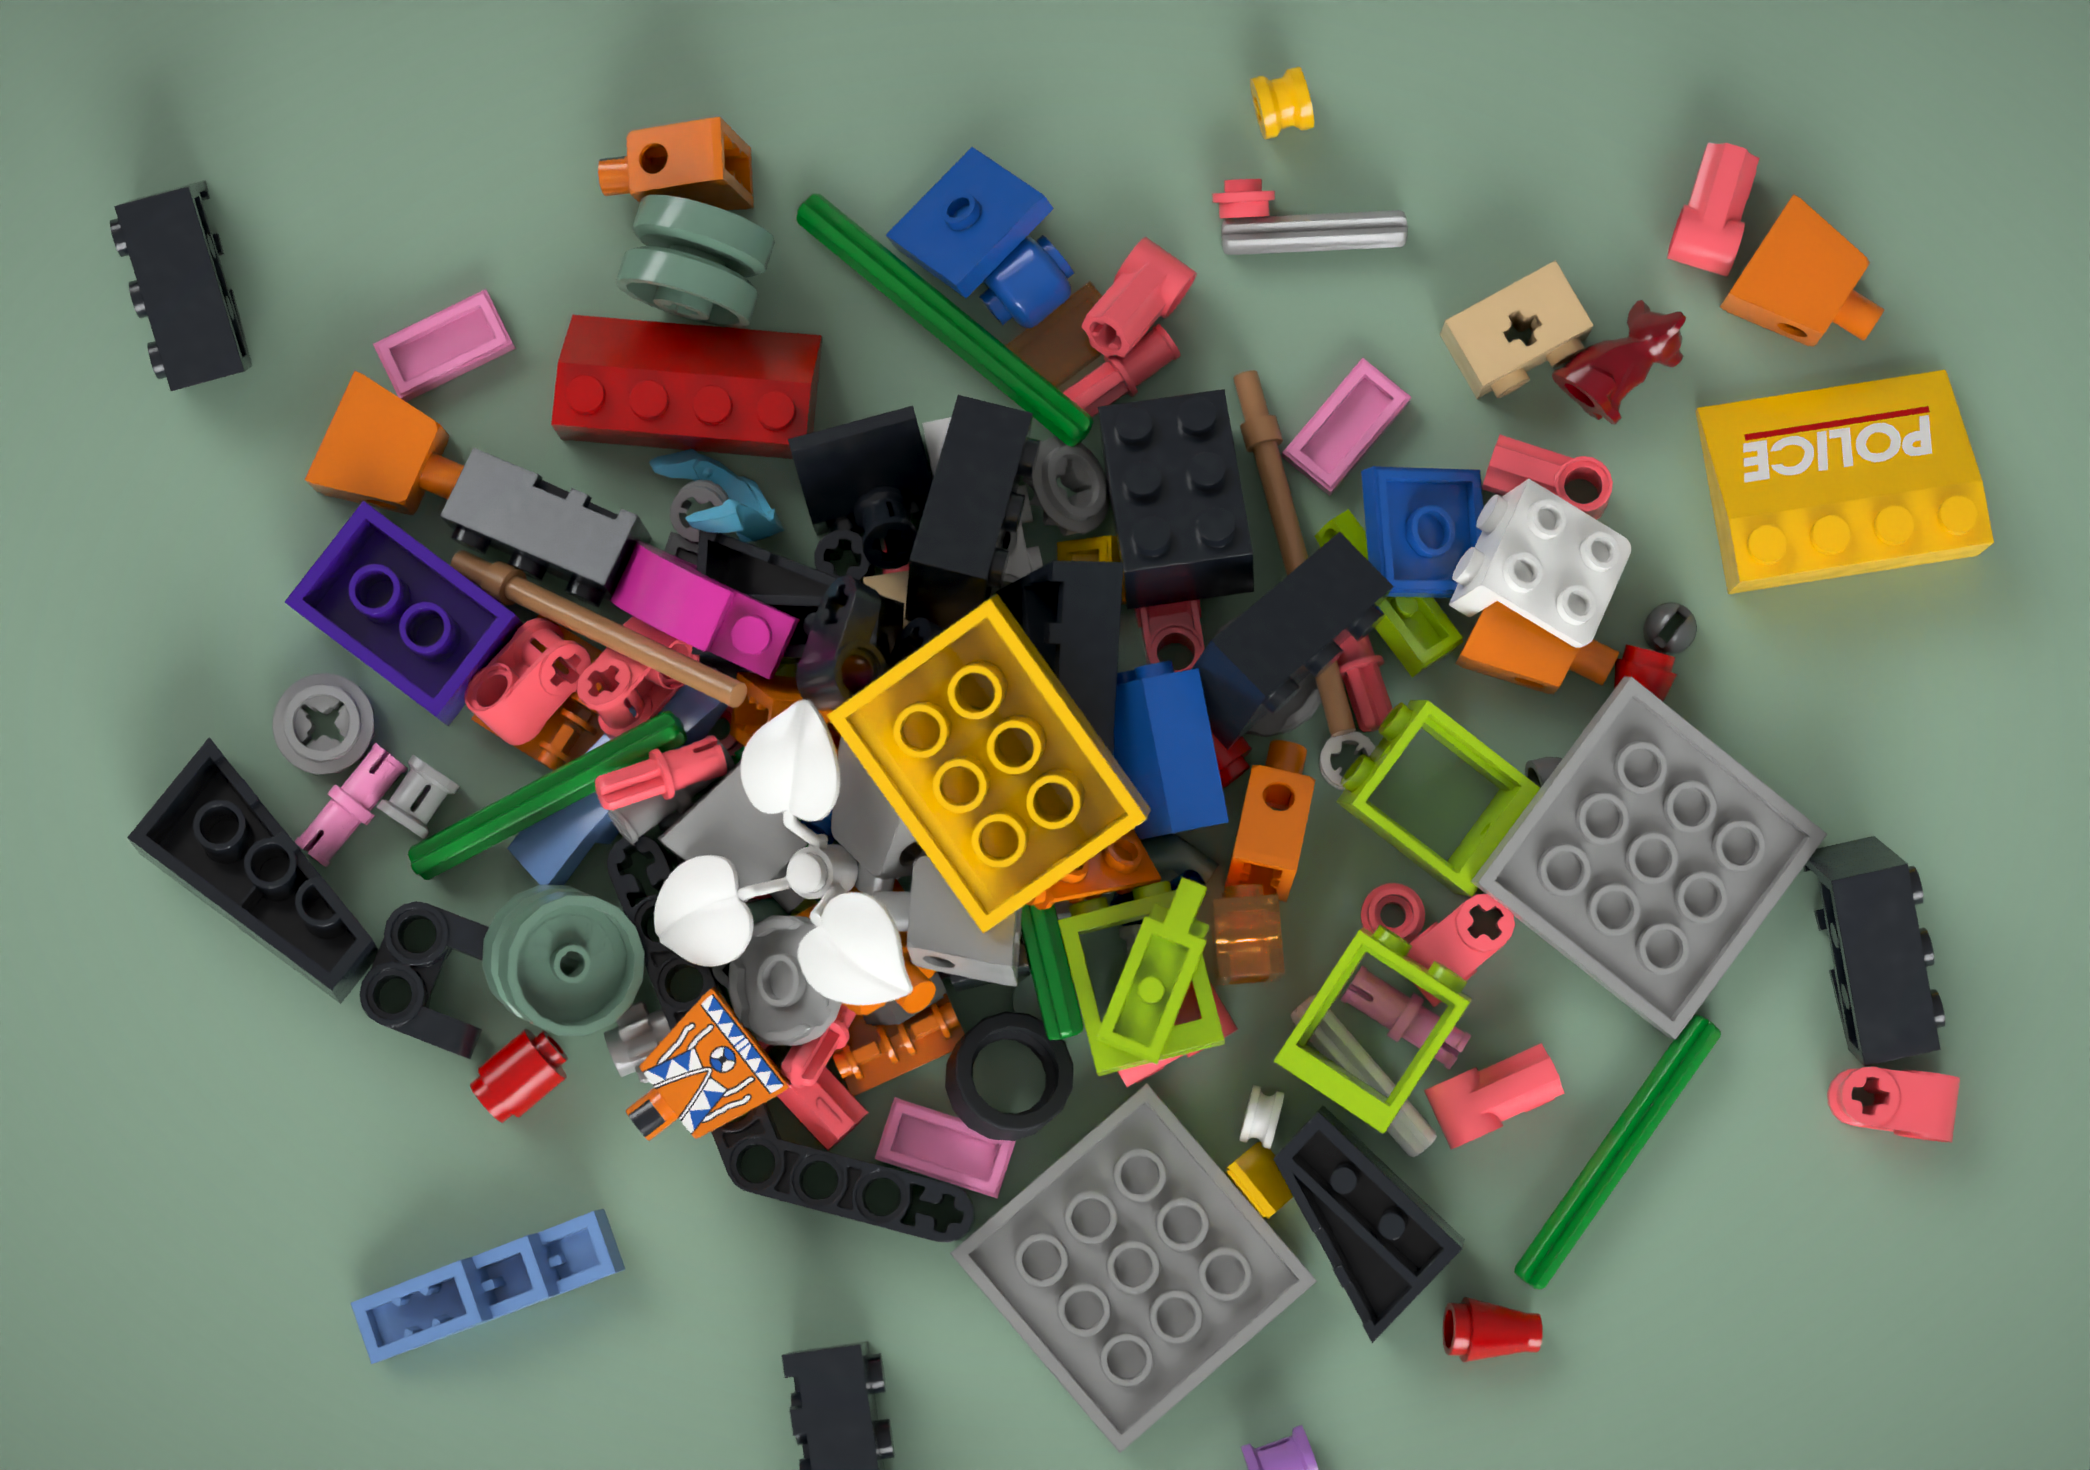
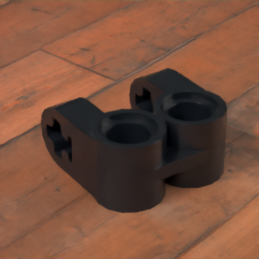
M845 575L840 577L830 585L819 604L803 655L797 665L796 682L798 691L803 700H810L818 710H835L946 629L926 618L919 617L912 620L898 635L888 664L881 652L870 643L880 612V594L877 590L852 576Z
M415 901L403 904L394 910L386 922L384 938L371 970L361 983L359 993L361 1006L368 1017L380 1025L471 1059L482 1029L429 1009L431 994L444 962L452 950L482 961L484 937L489 927L429 903ZM414 920H431L435 925L437 933L432 947L421 953L409 952L403 939L407 926ZM402 978L411 986V1002L401 1012L387 1013L380 1005V990L389 980Z

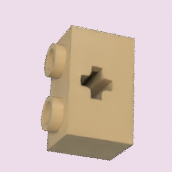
M1555 260L1445 320L1440 336L1475 397L1478 399L1493 391L1497 398H1501L1525 385L1530 380L1527 374L1529 370L1546 361L1550 363L1552 368H1556L1574 358L1585 349L1582 341L1587 339L1594 325ZM1512 325L1518 332L1527 329L1531 330L1532 335L1527 346L1520 339L1508 342L1506 337Z

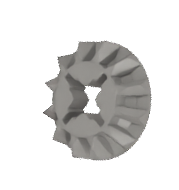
M1056 436L1042 441L1032 478L1024 476L1022 479L1034 491V497L1029 505L1040 506L1043 510L1044 525H1058L1063 536L1076 533L1085 534L1094 530L1105 519L1110 501L1107 478L1100 462L1082 443L1075 447L1067 446ZM1061 477L1062 485L1070 488V491L1076 492V494L1067 498L1066 490L1058 487L1056 479Z
M329 673L306 676L292 684L280 697L275 707L272 728L276 745L282 755L292 765L314 775L342 773L356 761L364 759L365 751L371 739L375 736L374 708L361 688L347 678ZM342 706L338 711L340 715L334 723L340 729L339 734L344 737V740L340 742L336 738L331 739L326 735H322L316 741L312 740L311 735L314 733L316 726L310 720L311 716L304 710L310 707L315 712L319 711L322 714L328 715L334 709L338 710Z

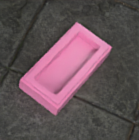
M486 289L373 344L398 397L405 402L516 349Z
M1362 358L1286 447L1281 457L1327 495L1331 496L1408 405L1411 396Z
M894 1097L875 1159L998 1199L1016 1140L989 1139L969 1129L958 1117Z

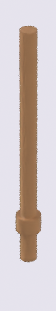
M1256 370L1245 371L1233 377L1245 420L1240 425L1246 451L1254 453L1287 575H1289L1309 557L1278 448L1283 439L1277 417L1269 415L1258 372ZM1336 660L1326 671L1315 678L1331 737L1343 736L1356 730Z
M465 550L458 551L451 560V567L471 582L481 586L483 591L504 605L509 606L517 603L733 708L740 706L746 698L747 687L744 683L528 581L522 570L503 561H497L492 564Z

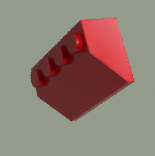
M572 315L557 364L551 425L561 440L678 450L694 449L695 451L793 459L788 439L813 433L822 335Z

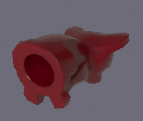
M1639 300L1628 313V337L1605 340L1587 347L1572 358L1563 368L1554 370L1552 378L1590 416L1598 420L1604 417L1609 423L1617 424L1622 418L1619 412L1621 401L1630 391L1645 381L1653 363H1660L1672 368L1682 361L1683 354L1680 351L1683 338L1680 328L1683 326L1686 317L1682 312L1670 314L1651 312L1649 306L1643 300Z

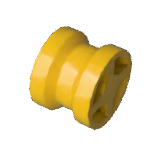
M1301 67L1287 69L1282 77L1272 80L1263 75L1250 78L1254 109L1265 140L1278 137L1282 129L1292 126L1300 130L1314 128L1311 98Z

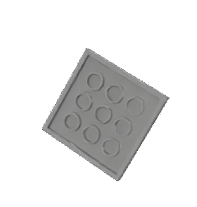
M1623 677L1471 882L1485 894L1487 893L1510 910L1518 920L1666 1037L1676 1040L1821 844L1827 833L1633 677Z
M1147 1083L950 1253L1119 1453L1126 1449L1317 1282Z

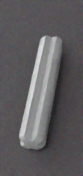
M1400 210L1227 218L1221 226L1222 248L1227 255L1394 248L1404 246L1408 236L1405 212Z

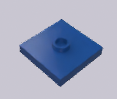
M971 147L900 219L886 236L896 249L964 298H967L1054 208L1042 193L974 147Z
M1372 466L1362 470L1368 561L1394 586L1386 597L1452 598L1458 585L1452 579L1454 570L1469 548L1475 547L1482 533V530L1476 527L1478 517L1483 510L1480 470Z

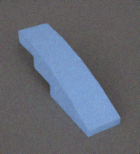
M684 685L658 714L664 711H671L676 717L681 719L687 735L685 744L678 747L681 748L704 739L728 705ZM632 706L629 711L634 717L636 716V711ZM604 734L587 752L611 739ZM595 791L520 831L507 849L539 885H565L594 843L611 844L619 831L608 815L609 810L602 807Z
M600 1209L539 1233L524 1236L476 1256L448 1264L351 1302V1306L371 1364L626 1269L605 1209Z

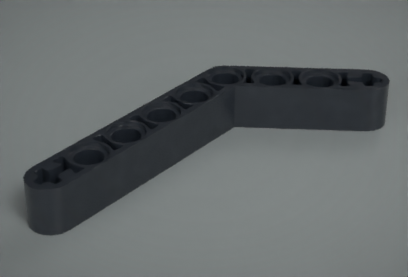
M641 836L633 845L625 838H622L614 844L609 852L607 860L608 873L624 914L637 929L645 952V967L670 1030H672L712 987L715 986L724 999L725 996L712 972V966L693 964L662 943L652 941L648 936L647 923L655 912V905L659 894L647 897L642 883L632 874H625L624 870L633 865L631 855L637 851L647 859L654 858L655 863L646 867V872L652 887L660 892L664 882L674 871V868L664 849L649 837ZM644 897H646L645 899H643L642 901H640L637 905H635V903H634V899H635V898H644ZM688 967L698 969L703 978L702 991L698 997L689 1002L676 1001L670 989L671 979L675 973ZM767 1101L750 1110L742 1120L733 1123L728 1122L711 1131L729 1177L743 1191L936 1242L951 1243L962 1239L970 1232L975 1222V1207L972 1199L964 1190L952 1184L782 1140ZM765 1146L774 1155V1172L764 1182L752 1183L746 1179L742 1172V1157L752 1147ZM827 1162L836 1170L838 1185L834 1193L822 1200L814 1199L805 1191L803 1185L804 1174L812 1164ZM881 1178L893 1180L901 1193V1201L898 1208L892 1214L886 1216H878L872 1213L865 1201L869 1185ZM913 1185L924 1186L925 1191L919 1200L933 1204H941L945 1195L954 1196V1207L964 1211L961 1224L950 1223L946 1233L936 1230L937 1219L920 1213H915V1226L904 1224L903 1221L913 1205Z

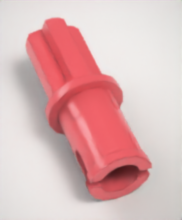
M1157 324L1141 338L1125 358L1119 355H1111L1109 357L1104 355L1105 363L1062 393L1093 418L1099 413L1098 407L1111 405L1125 394L1131 397L1138 394L1136 387L1172 360H1177L1181 357L1180 351L1166 330L1160 324Z
M1368 634L1360 641H1357L1351 635L1340 645L1344 651L1337 659V663L1359 729L1363 732H1374L1379 730L1383 720L1393 709L1379 669L1384 664V660L1381 655H1375Z
M712 735L690 745L661 753L658 749L649 752L648 760L598 776L595 779L596 793L602 807L607 810H616L660 794L665 800L674 797L677 790L726 775L727 764L720 744H717V738Z
M841 1004L836 1019L822 1036L806 1044L793 1045L781 1064V1074L790 1080L791 1085L802 1088L804 1085L812 1086L816 1083L835 1049H841L847 1044L850 1037L848 1028L857 1014Z

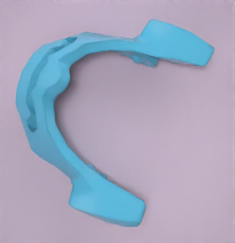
M694 449L657 456L649 461L651 468L657 474L670 478L692 479L694 481L710 480L720 485L727 493L729 500H726L723 505L698 511L685 517L691 527L708 533L736 532L739 539L744 542L762 540L785 531L775 509L770 508L757 483L744 476L738 477L721 462L699 454Z

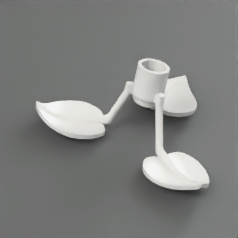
M810 700L797 701L763 725L751 737L743 751L740 774L742 785L751 803L764 813L775 814L783 812L785 827L809 844L808 847L798 850L791 857L786 877L749 885L740 889L735 866L727 858L706 855L697 856L685 861L669 875L659 892L654 912L655 932L659 937L660 943L693 964L701 966L724 965L737 959L745 951L752 937L753 916L744 900L793 889L796 894L806 899L822 898L810 913V920L817 928L804 936L798 948V960L802 972L809 984L817 992L834 1001L854 1005H872L904 997L913 991V987L905 968L900 935L890 912L873 896L866 893H847L853 888L857 880L858 866L856 859L841 845H827L828 838L825 834L814 833L797 819L798 817L806 821H817L827 817L836 803L840 789L839 762L827 724Z

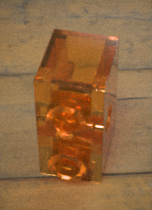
M1262 884L1224 887L1222 898L1213 899L1209 909L1215 986L1279 982L1285 970L1278 894L1264 895Z

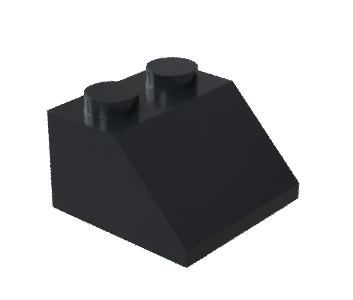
M913 405L788 439L808 512L817 536L831 533L835 530H850L858 534L863 533V530L855 522L854 507L862 495L867 494L875 487L890 486L899 489L910 502V521L923 516L933 479ZM886 503L890 517L894 516L892 505Z

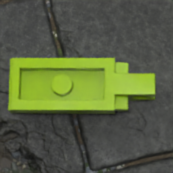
M1349 509L1327 522L1314 536L1320 547H1322L1337 533L1341 532L1368 560L1366 531ZM1386 597L1379 606L1386 615L1375 629L1412 678L1454 651L1463 643L1462 635L1434 598Z
M1182 877L1170 908L1154 903L1149 917L1145 916L1095 1040L1158 1065L1207 943V940L1204 939L1210 925L1196 920L1207 891L1206 886Z

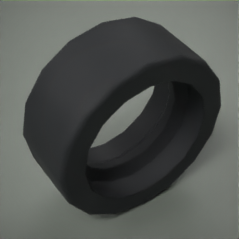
M1005 1011L983 1018L956 1043L946 1063L945 1089L953 1111L969 1129L989 1139L1015 1141L1036 1134L1064 1109L1073 1089L1074 1064L1063 1039H1048L1042 1020L1027 1013ZM1002 1039L1015 1040L1029 1047L1041 1061L1046 1074L1045 1089L1040 1100L1031 1109L1016 1114L1003 1113L989 1106L978 1094L973 1082V1064L979 1052L988 1044Z

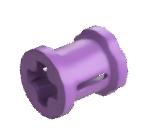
M1302 1425L1294 1427L1291 1436L1257 1448H1254L1250 1443L1241 1446L1248 1470H1319Z

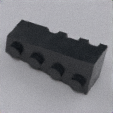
M209 737L127 838L140 855L341 1004L373 964L378 948L371 936Z
M868 1341L793 1351L781 1355L785 1378L794 1377L795 1392L791 1393L790 1417L793 1436L796 1437L797 1445H802L804 1458L799 1460L800 1470H885L883 1459L895 1458L890 1418L878 1420L875 1394L886 1392L881 1353L870 1354Z

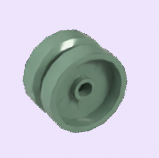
M647 195L643 197L632 229L638 239L646 246L633 248L624 253L616 279L618 288L649 306L679 317L728 328L749 326L759 295L756 288L744 277H752L766 272L775 243L773 235L761 226L737 214L712 205L669 195Z
M539 885L516 894L495 914L484 937L482 968L491 993L510 1013L558 1036H587L611 1026L632 1006L643 982L645 952L635 925L619 907L568 885Z

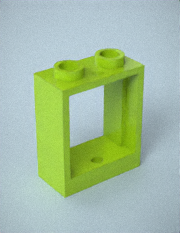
M1410 700L1407 706L1401 702L1390 711L1380 725L1378 733L1383 738L1369 757L1365 754L1360 755L1343 775L1340 784L1346 789L1337 799L1336 803L1451 892L1472 897L1478 890V887L1471 882L1540 790V787L1429 700ZM1420 728L1499 788V791L1448 861L1368 801Z
M1170 881L1157 882L1132 890L1134 901L1110 907L1107 897L1069 906L1071 917L1058 920L1098 1076L1152 1062L1095 1040L1102 1022L1079 935L1141 920L1145 916L1149 917L1154 903L1170 908L1176 890L1172 891ZM1203 955L1192 978L1202 1019L1173 1026L1160 1061L1225 1044Z
M1379 925L1374 934L1364 927L1359 929L1276 1056L1274 1062L1384 1134L1472 1001V998L1462 992L1467 984L1465 979L1437 961H1434L1428 970L1407 956L1412 948L1410 943L1384 926ZM1366 953H1369L1448 1005L1389 1097H1386L1307 1044Z

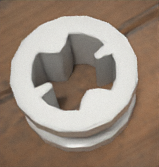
M1354 731L1343 736L1331 737L1327 740L1320 753L1319 767L1321 775L1329 785L1338 790L1346 789L1340 784L1342 776L1339 774L1342 771V767L1334 770L1330 758L1339 756L1344 744L1356 746L1355 755L1362 751L1363 754L1369 757L1375 749L1370 739L1359 732Z
M1252 1086L1239 1141L1247 1143L1250 1138H1257L1261 1141L1262 1147L1271 1148L1283 1103V1092L1276 1091L1274 1095L1266 1096L1262 1093L1260 1086Z

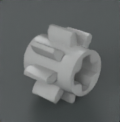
M640 1001L632 1004L616 1020L618 1027L604 1032V1038L620 1076L623 1077L637 1072L640 1082L645 1084L650 1081L643 1074L639 1066L671 1030L662 1009L649 1014L645 1002Z

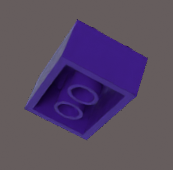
M365 501L359 505L285 600V603L447 726L452 723L465 706V691L473 676L489 664L512 639L517 629L524 624L513 612Z

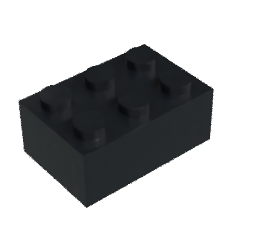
M1225 389L1098 407L1101 445L1119 560L1124 562L1123 586L1127 610L1254 592L1253 550Z

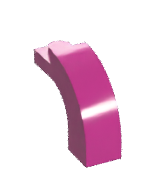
M643 541L636 542L610 600L623 611L697 649L711 652L767 679L774 678L800 620L697 571L696 565Z

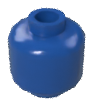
M1044 235L1036 241L1032 237L1027 236L983 281L988 289L979 298L1002 325L1013 318L1020 326L1033 328L1070 297L1072 289L1068 278L1074 274V271Z

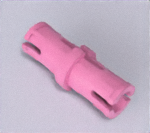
M377 743L372 746L373 749L341 788L336 784L327 794L332 799L304 833L294 841L300 848L306 850L311 857L325 867L331 863L330 860L361 822L365 825L370 823L375 817L370 811L402 772L405 773L408 769Z
M1361 966L1352 983H1350L1340 999L1345 1004L1347 1002L1388 1028V1037L1396 1042L1402 1037L1419 1049L1440 1019L1438 1015L1422 1006L1423 998L1415 993L1409 998L1367 971V968ZM1454 1027L1434 1058L1450 1070L1457 1060L1459 1052L1463 1051L1469 1041L1471 1034Z

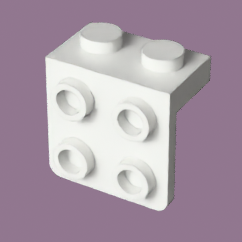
M1527 479L1502 497L1494 495L1484 506L1478 517L1476 527L1482 530V533L1475 547H1471L1465 552L1454 570L1452 579L1458 585L1449 602V606L1470 618L1498 601L1573 647L1581 648L1589 644L1596 634L1631 554L1630 542L1621 534L1531 479Z

